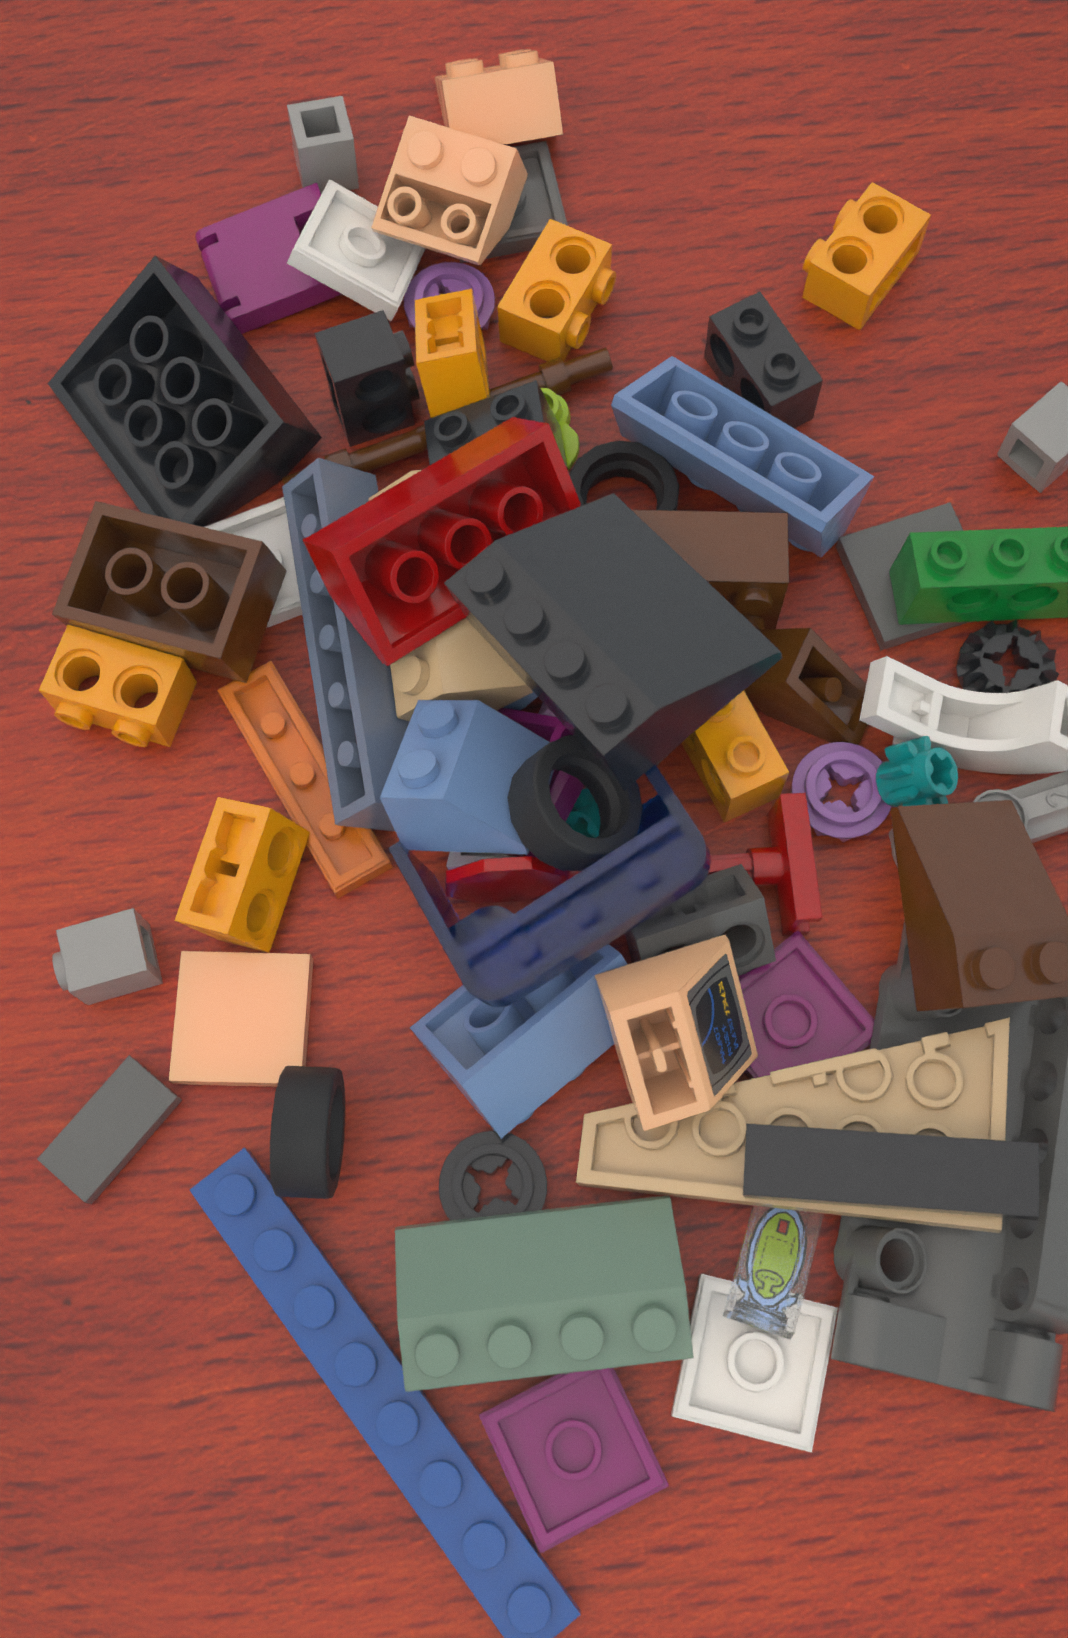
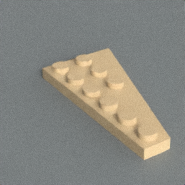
M1010 1018L988 1022L983 1027L952 1034L944 1032L926 1036L917 1042L881 1050L873 1048L770 1072L771 1075L736 1082L711 1110L646 1131L642 1128L633 1103L584 1114L576 1183L584 1187L1000 1233L1002 1230V1217L744 1198L743 1181L747 1123L1005 1141Z

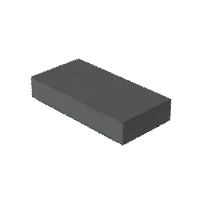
M129 1055L37 1160L82 1201L92 1204L174 1111L182 1099L135 1058Z

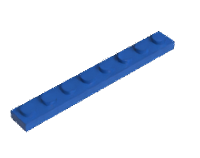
M244 1147L192 1187L190 1192L502 1636L504 1638H554L581 1615L580 1608L423 1390L405 1392L402 1361L284 1197L275 1196L271 1179L250 1150Z

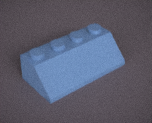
M673 356L616 393L611 403L621 436L631 442H639L657 452L672 467L687 475L694 485L715 492L736 505L740 512L788 513L789 542L795 547L811 551L819 557H822L838 541L839 537L845 534L875 477Z

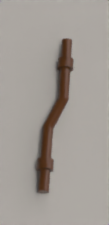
M606 348L563 362L559 357L538 365V372L489 389L491 397L537 380L540 388H547L557 395H562L571 391L572 384L613 370L611 358ZM423 424L414 430L348 453L347 449L344 448L325 455L324 458L334 463L369 472L426 451L425 425ZM301 471L282 477L283 484L288 483Z

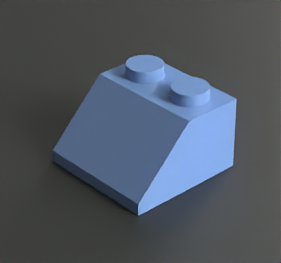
M418 700L380 795V800L403 849L528 855L529 849L522 843L511 822L507 797L512 776L528 758L550 742L479 700ZM553 770V771L551 772V774H550L549 785H550V782H551V779H552L554 770Z

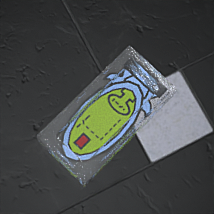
M752 1205L723 1317L791 1340L796 1331L824 1213Z

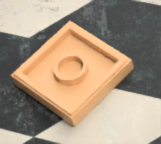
M181 951L169 1081L173 1084L277 1087L280 1074L285 1066H306L313 973L312 956L310 954Z

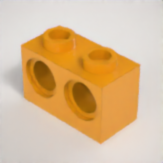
M872 182L857 202L852 199L846 202L837 216L833 226L834 232L828 240L825 241L820 238L810 249L802 267V270L808 273L802 297L860 330L919 253L931 214Z
M549 219L497 306L500 341L547 362L559 357L564 361L571 348L579 349L588 334L591 323L590 315L597 303L604 305L607 302L615 285L616 272L611 270L612 244Z
M472 288L416 299V364L430 417L433 418L490 397L486 347Z
M68 624L39 691L54 708V716L67 725L82 730H89L91 725L95 724L111 729V733L115 737L134 746L147 747L149 741L170 747L197 682L186 662L181 657ZM91 676H100L93 687L84 691H78L80 684L85 679ZM151 692L158 693L150 705L144 708H134L136 701L142 695Z
M744 691L682 742L724 823L777 799L782 793L789 771Z
M218 797L174 921L217 940L270 953L310 832L272 808Z

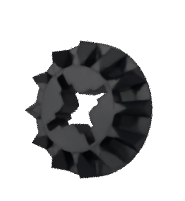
M1017 619L1008 624H995L991 620L983 628L970 633L963 643L957 657V676L964 690L984 693L1024 691L1057 680L1059 673L1056 672L1054 662L1056 650L1048 649L1041 639V630L1031 632L1019 626ZM1007 649H1012L1014 663L1017 666L1024 667V669H1018L1007 686H1005L1006 676H1003V666L993 663V661H1000Z
M485 1131L464 1139L447 1156L439 1178L440 1201L449 1220L542 1210L547 1195V1177L540 1157L527 1142L510 1133L500 1138L495 1131ZM507 1161H510L512 1164L507 1170L509 1175L505 1180V1185L512 1191L511 1195L519 1200L518 1203L514 1205L508 1200L504 1202L501 1199L494 1198L488 1206L484 1204L480 1212H476L475 1209L480 1203L478 1199L481 1196L482 1189L475 1182L476 1178L468 1173L469 1170L472 1168L478 1173L483 1171L485 1174L492 1176L499 1168L503 1169Z

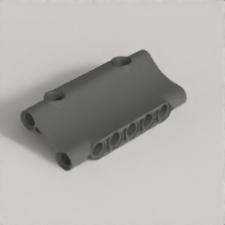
M904 920L897 964L889 966L882 974L879 982V997L870 1049H886L921 1041L922 1037L944 1032L952 1034L983 1027L988 1022L1010 1018L1005 1141L1039 1143V1218L1037 1220L1002 1217V1230L1000 1233L841 1215L838 1238L834 1247V1264L837 1274L844 1282L831 1359L1055 1412L1063 1345L1055 1343L1056 1334H1068V997L917 1012Z

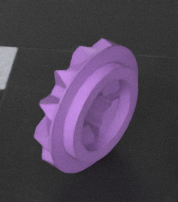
M457 262L439 263L422 270L411 280L404 296V308L409 327L415 328L416 299L472 288L481 329L488 330L490 317L493 311H495V296L489 280L474 267Z
M847 742L829 743L809 752L797 766L790 793H806L810 826L814 828L817 836L827 835L839 838L842 842L863 835L869 836L887 817L891 806L887 805L881 798L876 785V773L883 762L868 749ZM829 777L831 780H836L840 786H847L850 783L855 785L862 781L850 799L853 809L850 806L847 807L841 800L833 803L830 801L825 804L822 803L832 788Z

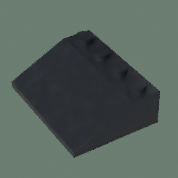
M157 256L150 260L47 383L140 512L201 527L221 521L282 481V477L287 476L322 438L199 278Z
M614 493L495 540L444 582L470 624L623 790L627 789L783 658L781 651Z

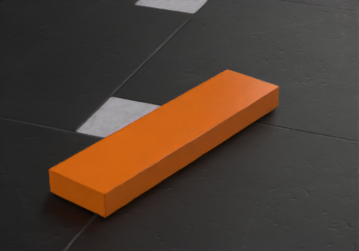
M272 661L251 671L247 683L234 680L218 689L219 695L293 822L310 832L306 845L337 899L393 868L371 829L335 825L323 747Z

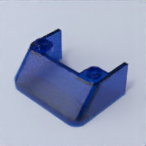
M656 764L643 774L656 796L642 804L643 810L640 827L634 838L515 914L504 907L486 906L460 920L435 874L400 841L388 848L464 987L479 1001L492 1007H505L514 1004L688 894L705 880L711 866L709 847Z

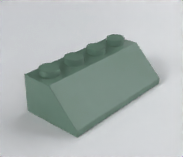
M669 1195L395 1227L397 1322L405 1392L694 1358L686 1286Z

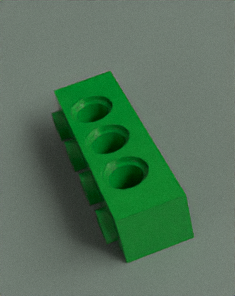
M1068 527L910 532L889 570L899 625L1068 618Z

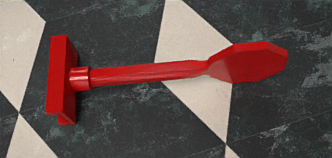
M806 793L780 794L767 813L771 847L747 848L746 853L603 861L585 871H561L533 856L487 858L448 870L445 876L446 897L484 904L527 901L560 891L565 887L604 890L675 886L742 864L756 886L776 885L782 936L793 935L796 931H799L802 935L808 934L810 932L809 922H820L823 919Z

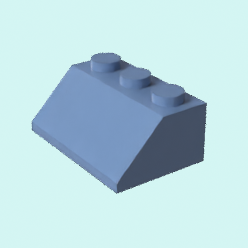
M559 906L412 1025L410 1029L475 1110L502 1138L518 1124L529 1119L539 1106L569 1081L579 1077L588 1065L614 1045L595 975L628 964L620 952Z

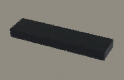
M747 1123L743 1196L744 1198L1037 1220L1039 1218V1143Z

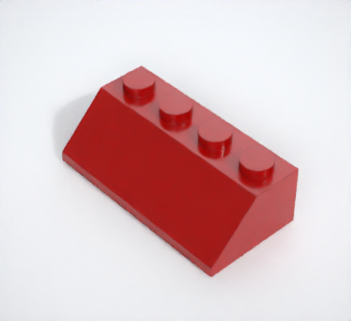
M512 417L303 539V542L331 598L382 664L389 666L466 618L444 582L495 540L582 505L549 423Z

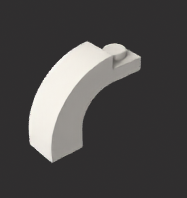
M888 656L870 662L860 721L894 736L892 745L929 736L931 749L940 747L947 750L953 757L957 768L998 774H1046L1068 771V685L1057 680L1018 692H975L941 683Z

